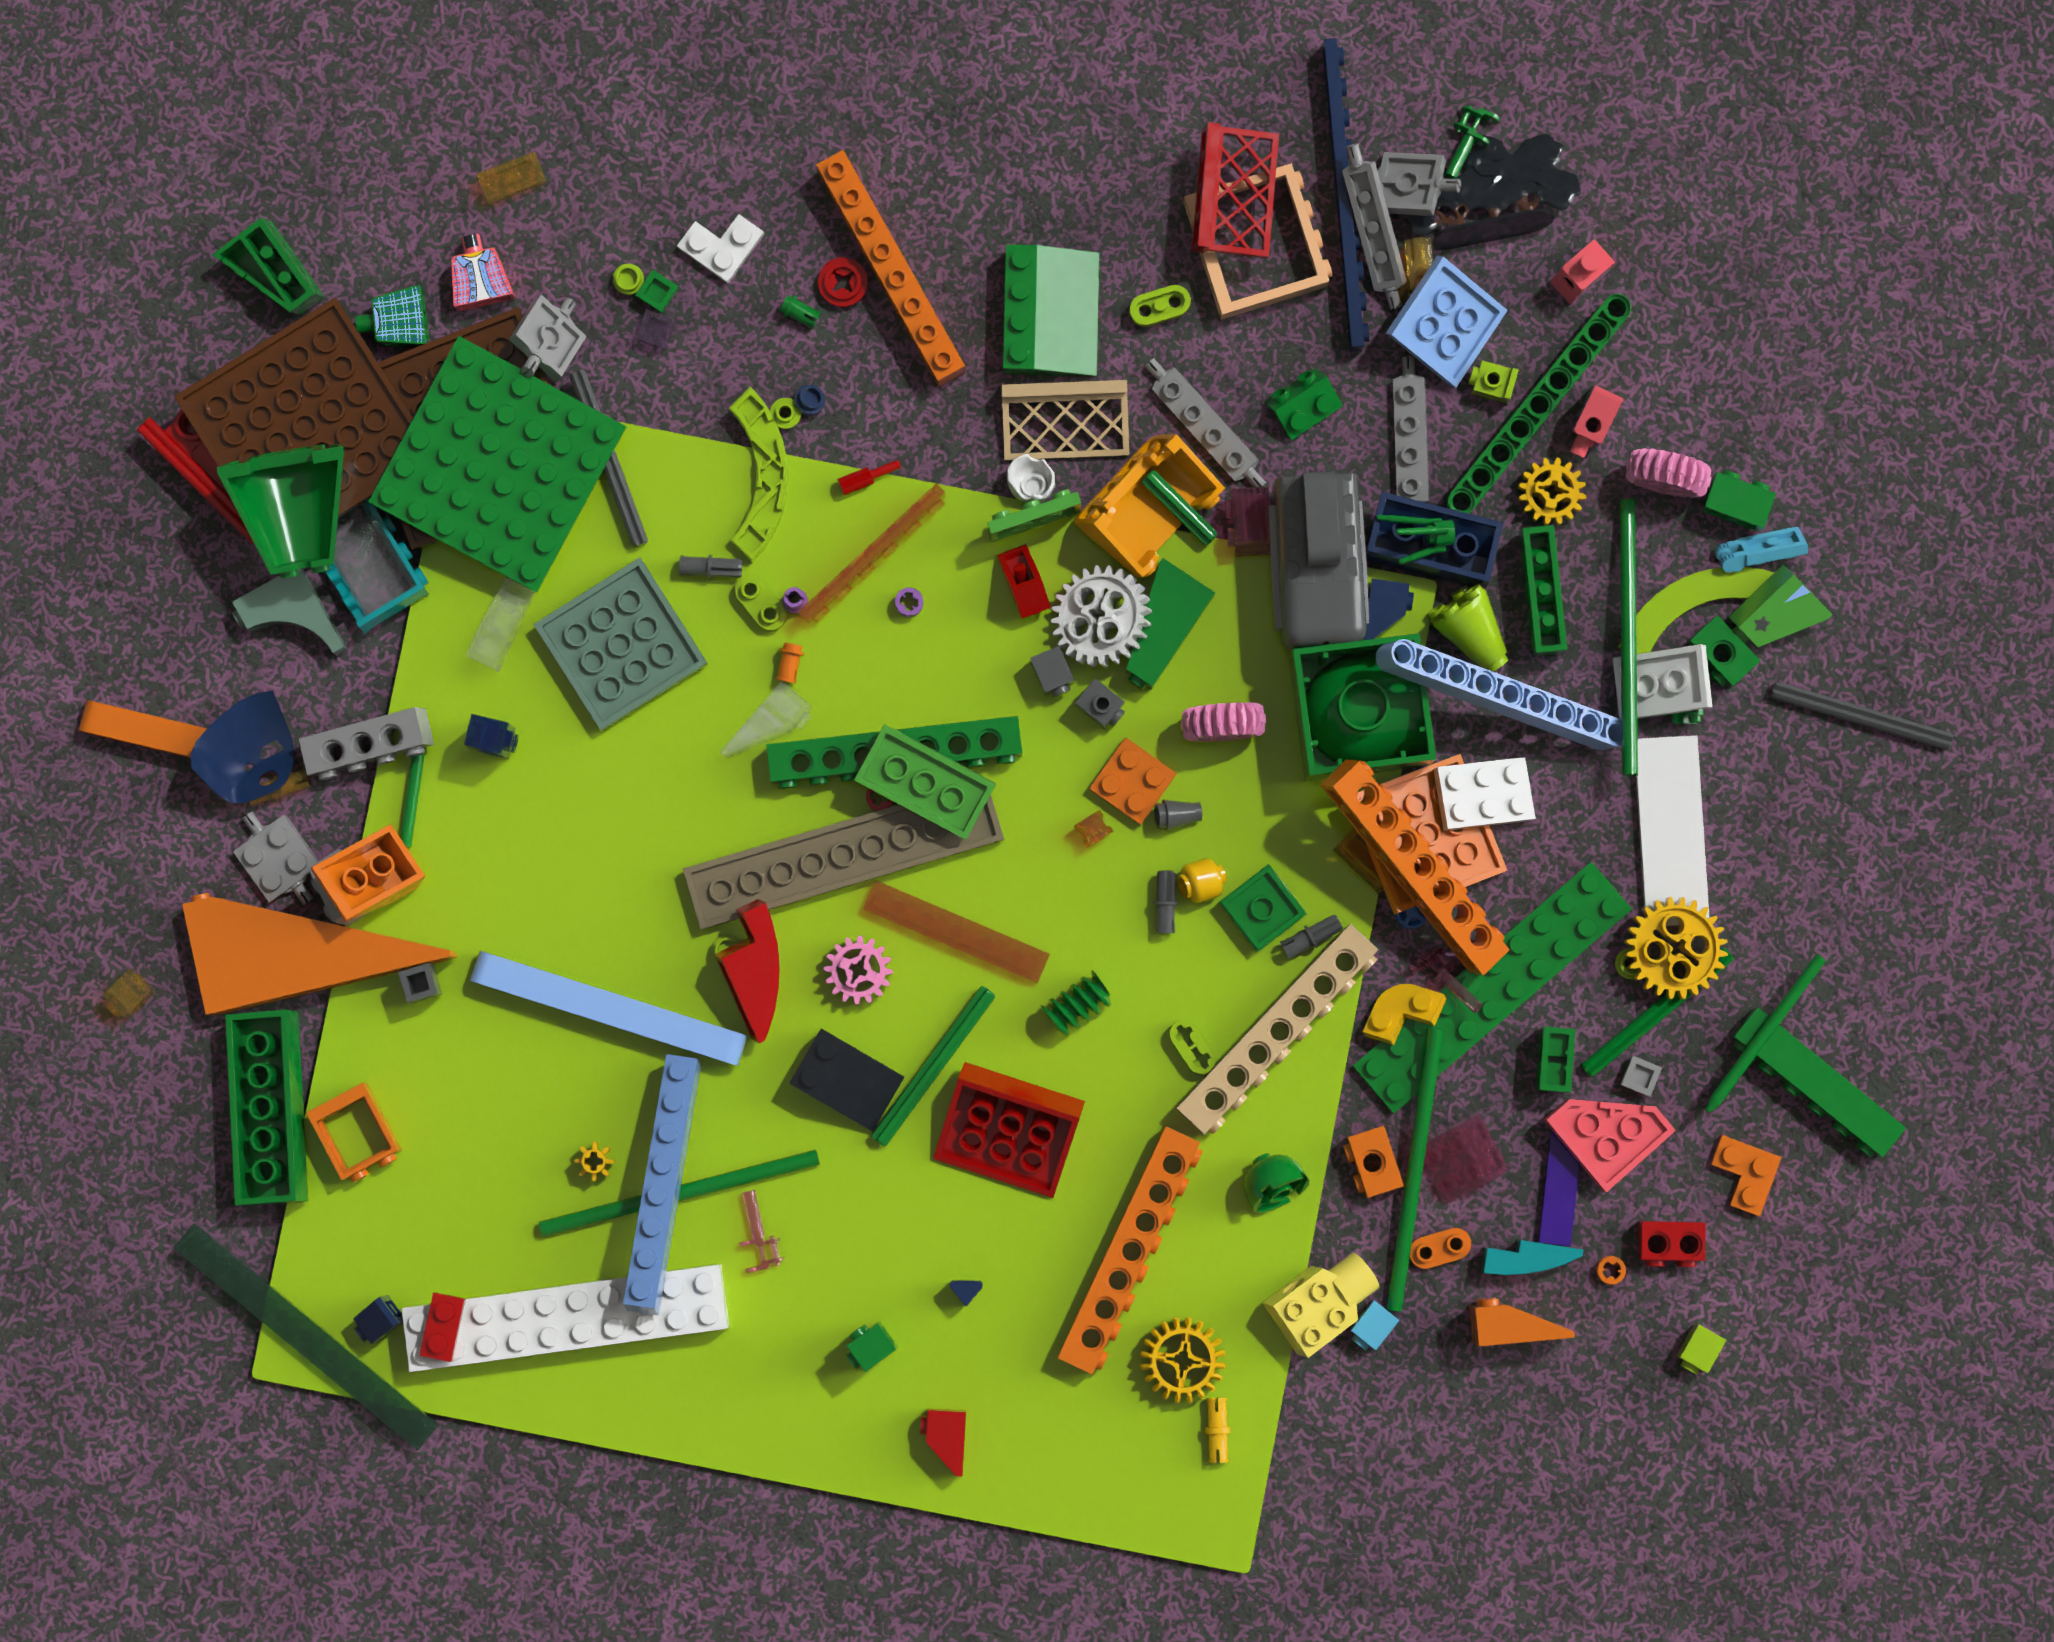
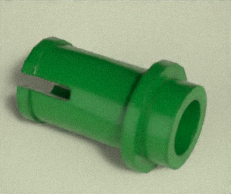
M787 295L779 310L784 314L783 317L787 318L789 316L812 330L816 321L806 317L805 314L817 320L821 311H817L797 300L798 296L796 295L794 297Z

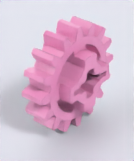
M858 936L857 943L852 944L849 938H845L846 946L844 948L838 944L834 945L838 952L836 956L832 954L827 955V958L832 961V966H825L824 971L831 972L832 976L826 979V983H835L836 987L832 993L835 995L842 991L844 993L842 1001L844 1002L851 996L854 997L855 1005H859L861 997H865L866 1001L871 1003V994L875 993L880 997L883 995L879 989L881 985L890 986V983L885 979V975L893 974V970L886 968L885 964L892 960L890 957L882 958L881 954L885 948L883 946L878 949L873 948L875 940L872 938L867 944H863L862 936ZM862 949L859 956L847 959L843 957L851 950ZM872 955L879 962L880 974L871 968L869 962ZM866 957L863 968L867 971V974L865 976L859 975L852 984L854 972L850 970L852 964L858 966L863 958ZM838 967L846 972L848 979L845 986L842 985L838 978ZM867 981L874 984L868 990L856 992L859 984Z

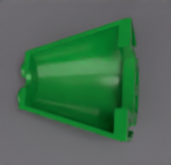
M324 444L276 451L249 457L242 463L236 460L216 467L217 473L270 575L280 574V578L294 577L299 575L298 569L311 568L312 573L330 570V565L334 564L344 462V447L342 444H332L331 448H325Z

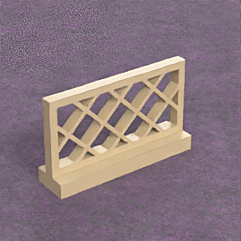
M1127 380L1002 385L1004 459L1013 460L1023 454H1029L1034 459L1129 455ZM1108 399H1121V413L1112 422L1099 409ZM1084 400L1094 410L1081 423L1068 410L1076 401ZM1089 400H1102V401H1101V402L1097 405V407H1096V406H1095L1091 401H1089ZM1058 401L1071 402L1064 408ZM1030 402H1040L1035 409L1028 404ZM1045 402H1054L1063 410L1051 424L1037 413V410ZM1009 403H1023L1031 411L1020 425L1009 417ZM1096 412L1110 424L1098 438L1084 426ZM1065 413L1079 425L1067 439L1053 428ZM1033 415L1037 416L1047 426L1036 440L1022 429ZM1121 417L1122 430L1115 425ZM1009 422L1016 427L1011 435ZM1113 427L1122 435L1123 449H1109L1100 440ZM1081 428L1095 440L1084 451H1078L1069 442ZM1050 429L1063 441L1062 445L1055 452H1047L1038 444ZM1020 431L1032 444L1024 453L1011 454L1010 440ZM1098 443V444H1099L1102 448H1104L1105 450H1092V449H1093V448L1096 446V444ZM1067 444L1073 451H1061V450H1062V449L1065 447V445ZM1034 446L1042 451L1029 453Z

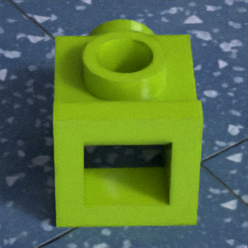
M1482 360L1479 367L1473 366L1468 382V384L1473 385L1471 394L1508 404L1519 369H1511ZM1493 374L1498 377L1499 381L1493 385L1488 382L1487 377Z

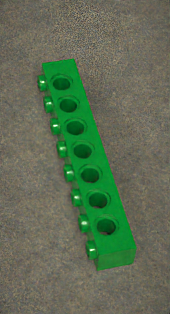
M1018 716L897 729L899 732L920 743L931 742L934 744L937 752L957 763H966L967 768L985 766V760L997 759L998 764L1017 762L1016 757L1022 756ZM879 732L766 744L770 782L778 784V789L797 787V782L807 780H809L810 785L828 784V778L841 777V782L854 781L861 767L855 761V754L860 749L870 750ZM989 734L995 736L999 742L996 749L992 751L984 750L980 745V740L983 736ZM955 738H961L967 743V749L962 754H953L949 750V743ZM835 752L841 756V763L837 768L830 769L824 765V757L828 753ZM798 756H805L810 760V766L804 772H796L792 768L793 760Z

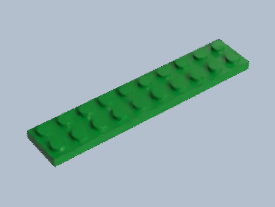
M1589 862L1504 935L1505 939L1503 942L1509 948V951L1484 976L1469 973L1467 969H1464L1439 991V993L1445 995L1446 1001L1435 1027L1407 1018L1394 1045L1380 1041L1352 1067L1393 1114L1396 1113L1419 1093L1428 1027L1444 1029L1438 1077L1628 914L1632 908L1592 862Z

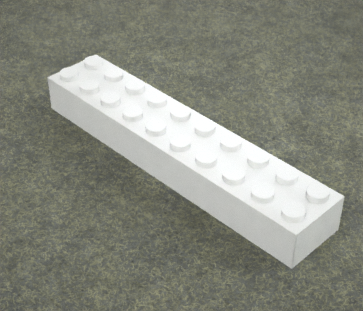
M722 1264L666 1271L659 1315L626 1310L623 1301L628 1277L468 1298L465 1301L452 1362L419 1356L430 1304L402 1308L409 1372L727 1329L730 1325Z

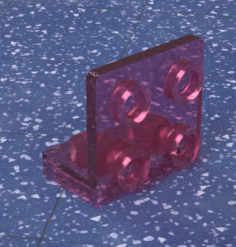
M1479 1114L1427 1141L1424 1168L1444 1203H1448L1496 1179L1509 1170Z

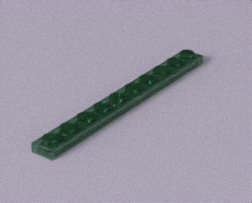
M194 1223L175 1245L174 1249L416 1450H420L438 1428L439 1424L199 1225Z

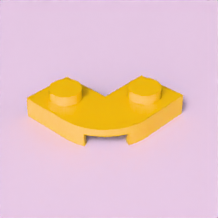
M1413 984L1393 986L1383 992L1377 999L1363 1033L1365 1037L1394 1045L1406 1018L1435 1027L1446 997L1442 993Z

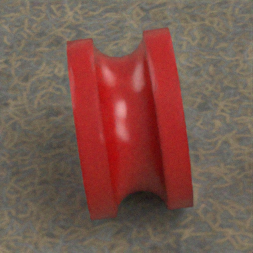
M868 788L866 801L872 810L879 811L892 806L894 801L890 799L888 802L882 801L880 806L873 804L875 799L871 800L872 792H877Z

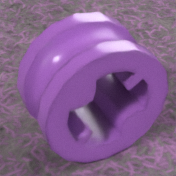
M910 587L900 590L895 599L896 609L905 617L918 615L923 608L921 593ZM906 594H912L913 599L918 601L917 607L912 606L914 610L907 611L905 605L900 604L902 598L906 599Z

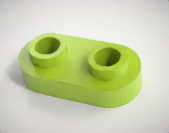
M1170 285L1141 294L1131 302L1130 317L1136 325L1141 327H1150L1176 319L1187 313L1191 297L1189 292L1180 285ZM1176 297L1180 300L1181 304L1174 308L1170 306L1169 300ZM1141 307H1148L1151 310V314L1147 317L1141 316L1139 313Z
M748 574L741 577L735 586V594L739 602L763 630L776 631L785 624L787 618L783 604L759 576ZM748 585L756 586L757 591L754 595H747L745 593V588ZM768 609L776 611V617L772 620H768L764 616Z

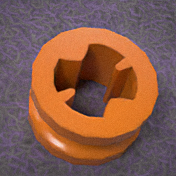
M1605 1256L1597 1263L1596 1274L1603 1283L1617 1284L1625 1277L1626 1266L1618 1257ZM1608 1262L1611 1265L1618 1264L1619 1270H1616V1272H1619L1616 1278L1604 1276L1603 1271L1606 1269L1603 1266L1605 1263Z

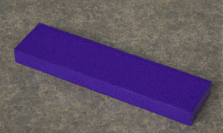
M1551 1129L1538 1242L1571 1246L1580 1164Z

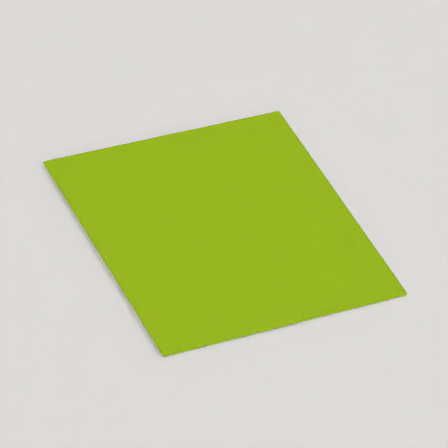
M619 422L627 427L615 448V452L648 538L646 544L639 547L631 545L603 470L537 593L441 541L423 547L419 567L429 582L424 586L429 595H425L410 606L388 714L414 707L425 708L434 745L426 747L412 845L411 848L407 847L425 877L416 890L391 904L371 911L351 925L344 926L456 952L457 958L433 964L443 995L415 1004L407 1003L398 972L331 988L306 1112L361 1083H367L402 1151L395 1154L397 1160L382 1168L377 1163L367 1169L369 1175L354 1183L351 1182L350 1178L341 1180L310 1119L305 1113L308 1202L287 1203L252 1376L258 1380L1238 1573H1248L1253 1558L1292 1352L1291 1345L1262 1303L1308 1268L1364 972L1360 969L1352 977L1356 983L1344 996L1339 992L1330 1001L1334 1004L1333 1008L1322 1019L1317 1015L1309 1023L1313 1029L1300 1042L1295 1038L1287 1046L1291 1052L1279 1065L1274 1061L1265 1070L1269 1074L1268 1077L1257 1088L1251 1085L1243 1093L1248 1098L1235 1111L1230 1107L1222 1115L1226 1121L1214 1134L1208 1130L1203 1135L1176 1109L1210 1072L1206 1074L1192 1072L1169 1038V1031L1171 1026L1179 1020L1191 1021L1215 1055V1067L1349 924H1352L1370 941L1381 883L1365 841L1320 786L1325 779L1306 782L1304 780L1288 658L1291 652L1282 645L1280 632H1276L1274 628L1269 548L1215 538L1210 544L1205 546L1192 533L1176 530L1156 552L1159 555L1158 565L1162 558L1166 559L1214 591L1215 595L1152 690L1147 686L1142 690L1128 681L1130 675L1125 672L1129 658L1123 654L1119 655L1120 664L1118 665L1109 659L1106 668L1100 665L1099 661L1094 668L1087 664V660L1084 664L1076 661V656L1071 658L1066 654L1067 648L1063 649L1060 647L1073 676L1074 684L1069 685V692L1053 698L1052 693L1044 695L1031 665L1030 658L1059 646L1058 643L1062 638H1057L1053 635V632L1059 626L1051 623V619L1059 617V614L1052 610L1053 606L1061 605V601L1056 598V594L1065 596L1067 593L1062 585L1067 584L1072 587L1074 585L1072 575L1082 579L1083 569L1085 568L1091 574H1094L1095 565L1100 566L1104 572L1106 567L1110 565L1115 569V572L1121 568L1127 572V576L1131 574L1137 579L1135 584L1139 583L1145 588L1141 594L1149 597L1157 572L1156 569L1151 575L1143 578L1134 576L1074 523L1079 513L991 542L987 522L993 520L992 515L1005 510H1010L1011 514L1021 511L1022 505L1025 502L1014 498L890 474L873 479L874 484L844 496L839 488L837 478L839 479L861 469L786 454L788 463V492L785 507L772 539L752 564L729 540L743 524L754 500L756 461L753 448ZM1026 544L1042 578L1051 608L1022 619L997 555ZM711 554L713 558L740 559L743 564L741 577L748 574L759 576L782 604L787 589L791 587L799 588L808 598L807 607L802 612L794 614L786 610V622L780 629L776 631L763 630L736 597L735 586L741 577H712L711 580H708L707 576H680V556L708 557ZM641 558L708 665L601 731L534 624L636 559ZM1367 567L1368 591L1370 581L1373 578L1410 584L1409 592L1414 593L1412 610L1406 611L1403 619L1377 638L1420 633L1421 645L1426 646L1431 620L1428 613L1433 609L1437 588L1436 582L1431 579ZM748 585L745 588L747 595H754L757 591L755 585ZM904 588H914L923 597V608L914 617H905L896 609V595ZM1091 593L1086 597L1085 605L1093 602L1095 593ZM906 594V599L902 598L900 604L905 605L907 611L914 610L912 606L917 607L918 601L913 599L912 594ZM793 596L789 602L797 603L801 598ZM1124 597L1116 600L1114 609H1118L1123 605ZM773 609L766 610L765 618L768 620L774 619L776 611ZM1088 623L1080 627L1079 636L1087 632ZM1117 627L1110 630L1108 640L1113 639L1117 635ZM784 643L803 646L802 653H804V656H800L796 684L776 680L782 655L779 649L783 648ZM1132 646L1129 648L1130 655L1133 649ZM1094 679H1097L1125 701L1121 708L1125 713L1114 727L1109 723L1105 729L1075 706L1076 701ZM1250 702L1262 705L1264 714H1266L1265 732L1261 736L1249 739L1191 742L1183 738V731H1181L1182 712L1190 707L1218 703ZM1018 716L1022 756L1016 757L1017 762L998 764V760L993 759L985 760V766L969 768L996 783L991 797L1004 837L1003 841L769 910L778 943L780 964L779 990L774 1016L765 1041L759 1044L752 1040L718 962L712 953L714 942L722 935H734L741 941L748 937L740 919L703 930L700 929L683 869L876 812L867 804L866 792L868 788L856 781L841 782V777L828 778V784L810 785L809 780L797 782V787L778 789V784L770 782L766 744L879 732L884 724L897 730ZM398 729L392 734L394 745H397L401 739ZM990 734L983 736L980 740L981 747L986 751L996 749L999 743L998 739ZM1126 737L1177 773L1157 803H1162V800L1190 803L1200 802L1202 821L1192 822L1165 831L1164 828H1157L1153 807L1140 826L1093 793L1089 788ZM955 738L949 743V750L953 754H962L967 749V743L961 738ZM931 742L922 743L936 751L934 744ZM860 749L857 751L855 761L862 765L870 750ZM830 752L824 757L823 763L827 768H837L841 763V756L838 753ZM406 753L396 755V761L377 765L362 839L390 824L400 837L412 758L406 757ZM805 756L796 757L792 763V768L796 772H804L810 766V760ZM1402 769L1374 773L1372 777L1379 785L1400 777ZM872 792L871 800L875 799L873 804L880 806L882 801L888 802L889 800L879 793ZM893 802V804H892L891 807L896 806V805H899V804H897L896 802ZM1204 858L1212 859L1216 865H1221L1226 873L1227 881L1223 883L1221 895L1202 903H1193L1189 899H1185L1180 893L1177 883V877L1181 875L1183 866ZM1269 864L1306 911L1307 915L1260 951L1256 952L1218 902ZM1160 870L1175 872V901H1178V905H1175V933H1155L1156 904H1153V901H1156L1157 872ZM1331 915L1338 917L1343 928L1340 932L1319 942L1317 948L1313 946L1289 960L1280 943L1281 941L1304 930L1306 925L1309 928ZM858 936H862L863 944H867L872 938L875 940L873 948L878 949L881 946L885 948L881 956L882 958H891L892 961L885 964V967L893 970V974L885 975V979L890 983V986L881 985L879 988L883 994L881 997L873 993L871 994V1003H868L865 997H861L859 1005H855L854 997L850 996L844 1002L842 1001L844 994L842 991L835 995L832 993L836 985L835 983H826V979L831 977L832 973L824 971V967L832 966V961L827 958V955L832 954L836 956L838 953L834 945L838 944L844 948L846 946L845 938H849L852 944L857 943ZM862 949L851 950L843 957L847 959L859 956ZM479 951L747 1035L739 1065L736 1066L472 982L470 979ZM1339 954L1336 958L1337 968L1341 971H1349L1353 965L1352 958L1347 954ZM872 955L869 962L871 968L880 974L879 962ZM866 957L863 958L858 966L852 964L850 970L854 972L852 984L859 975L865 976L867 974V971L863 968ZM838 967V978L842 985L845 986L848 979L846 972ZM1093 970L1108 990L1111 1006L1107 1007L1100 1002L1101 1013L1099 1014L1089 1009L1090 1020L1087 1022L1079 1016L1080 1027L1076 1029L1071 1024H1068L1069 1035L1066 1036L1057 1031L1041 1008V1005L1051 1010L1049 1002L1051 998L1061 1003L1060 992L1064 991L1071 996L1070 985L1074 983L1079 988H1082L1080 978L1083 976L1093 981L1091 975ZM1317 977L1314 982V988L1319 994H1327L1331 989V982L1326 977ZM868 981L859 984L856 992L868 990L874 984ZM983 986L995 995L993 1002L887 1146H882L871 1137L873 1133L871 1130L789 1084L822 1028L904 1076L902 1083L879 1120L878 1126L977 990ZM1302 999L1296 1000L1292 1006L1293 1013L1301 1018L1306 1017L1310 1010L1308 1003ZM1280 1022L1272 1025L1270 1030L1272 1037L1279 1041L1284 1040L1288 1035L1286 1025ZM1181 1025L1176 1028L1178 1030V1034L1175 1035L1176 1040L1183 1039L1189 1047L1192 1046L1193 1042L1189 1038V1034L1192 1032L1191 1028L1187 1027L1184 1029ZM1255 1045L1249 1050V1058L1252 1062L1260 1064L1266 1059V1051L1263 1047ZM1196 1047L1193 1048L1191 1051L1196 1057V1060L1192 1062L1195 1067L1202 1066L1203 1069L1207 1068L1206 1061L1210 1058L1207 1053L1201 1055ZM666 1054L698 1058L701 1065L681 1184L815 1149L817 1151L820 1165L678 1202L666 1271L722 1264L730 1325L727 1329L409 1372L404 1324H401L375 1344H371L369 1340L363 1342L354 1330V1326L357 1324L353 1318L378 1297L385 1295L390 1296L402 1313V1308L431 1304L433 1292L468 1299L628 1277L639 1212L545 1237L542 1236L539 1221L642 1195ZM964 1062L1085 1101L1054 1198L933 1159ZM1237 1068L1231 1069L1227 1074L1228 1083L1234 1087H1239L1243 1084L1245 1079L1244 1073ZM1211 1091L1206 1095L1205 1103L1208 1108L1217 1110L1222 1106L1223 1098L1220 1093ZM364 1099L324 1120L348 1168L389 1147ZM1167 1126L1199 1141L1198 1149L1203 1152L1196 1167L1189 1166L1185 1174V1178L1189 1179V1182L1182 1197L1176 1195L1171 1204L1176 1210L1169 1225L1162 1224L1158 1232V1236L1163 1238L1155 1255L1149 1252L1144 1262L1149 1268L1142 1283L1135 1282L1130 1292L1136 1296L1128 1313L1122 1310L1117 1320L1122 1326L1115 1341L1108 1340L1103 1350L1109 1354L1101 1371L1095 1368L1093 1374H1090L1058 1359L1057 1356L1164 1127ZM594 1141L598 1142V1150L602 1151L604 1148L610 1147L611 1149L606 1155L608 1159L615 1160V1163L608 1164L606 1167L610 1175L605 1176L600 1172L598 1173L597 1181H592V1173L589 1172L580 1176V1171L584 1169L582 1163L574 1162L575 1159H582L584 1155L580 1147L583 1146L588 1150H592ZM593 1152V1157L587 1158V1164L592 1165L593 1170H596L597 1165L603 1164V1158H598L597 1152ZM1265 1153H1269L1270 1156L1281 1154L1291 1157L1305 1171L1310 1180L1309 1186L1301 1195H1298L1297 1191L1289 1195L1288 1198L1291 1202L1280 1208L1265 1213H1260L1258 1208L1256 1212L1253 1211L1244 1191V1181L1247 1172L1254 1166V1159ZM1169 1155L1163 1161V1168L1167 1173L1175 1174L1181 1168V1161L1177 1156ZM1155 1184L1151 1187L1149 1195L1154 1202L1160 1203L1167 1198L1168 1192L1164 1185ZM1149 1213L1140 1214L1136 1219L1137 1228L1144 1232L1151 1230L1154 1226L1152 1215ZM1128 1242L1124 1245L1122 1253L1127 1260H1135L1140 1256L1141 1249L1136 1242ZM1122 1271L1113 1272L1109 1277L1110 1286L1114 1289L1123 1288L1127 1284L1126 1274ZM952 1280H978L983 1282V1287L971 1302L965 1306L950 1288V1282ZM1108 1300L1099 1301L1095 1307L1096 1314L1101 1318L1110 1317L1114 1311L1113 1304ZM1174 1317H1178L1180 1326H1185L1186 1317H1190L1192 1320L1191 1328H1195L1199 1320L1203 1321L1204 1324L1200 1332L1204 1334L1207 1329L1212 1328L1214 1333L1208 1339L1212 1341L1220 1338L1222 1342L1215 1346L1214 1349L1215 1351L1224 1350L1226 1353L1223 1357H1216V1362L1226 1364L1225 1369L1215 1368L1214 1371L1222 1376V1380L1217 1381L1211 1378L1209 1382L1213 1384L1215 1390L1211 1392L1206 1385L1202 1387L1201 1390L1205 1394L1203 1399L1199 1398L1196 1391L1192 1392V1403L1187 1402L1186 1394H1181L1180 1403H1175L1174 1392L1170 1393L1167 1400L1163 1399L1162 1394L1165 1388L1161 1387L1157 1392H1153L1152 1387L1157 1383V1380L1153 1379L1150 1382L1144 1380L1146 1375L1152 1373L1151 1369L1141 1370L1140 1368L1141 1364L1149 1363V1358L1141 1357L1140 1352L1151 1351V1347L1143 1343L1144 1340L1149 1339L1154 1343L1157 1338L1152 1335L1151 1330L1154 1328L1161 1335L1165 1332L1161 1326L1163 1321H1166L1169 1329L1174 1328ZM880 1321L898 1348L866 1372L862 1367L856 1370L846 1356V1353L850 1351L847 1345L852 1341L849 1335L864 1324L870 1328ZM1088 1329L1082 1335V1342L1088 1347H1094L1100 1341V1334L1095 1329ZM1176 1334L1166 1339L1158 1352L1175 1351L1179 1347L1181 1334ZM1191 1335L1190 1350L1192 1354L1209 1359V1353L1203 1341ZM1186 1343L1184 1344L1183 1351L1179 1352V1355L1176 1354L1175 1358L1166 1357V1359H1173L1179 1364L1180 1376L1182 1375V1369L1187 1368L1186 1364L1189 1366L1191 1362L1199 1363V1361H1194L1187 1357L1185 1351ZM1156 1361L1159 1374L1165 1381L1174 1385V1366ZM1208 1368L1190 1369L1186 1375L1184 1386L1198 1382L1205 1375ZM1216 1397V1411H1218V1398H1227V1426H1230V1433H1227L1229 1462L1220 1463L1219 1449H1217V1463L1208 1462L1209 1436L1205 1434V1427H1208L1206 1398ZM928 1408L966 1410L962 1477L955 1476L926 1443V1435H920L921 1415L927 1416Z

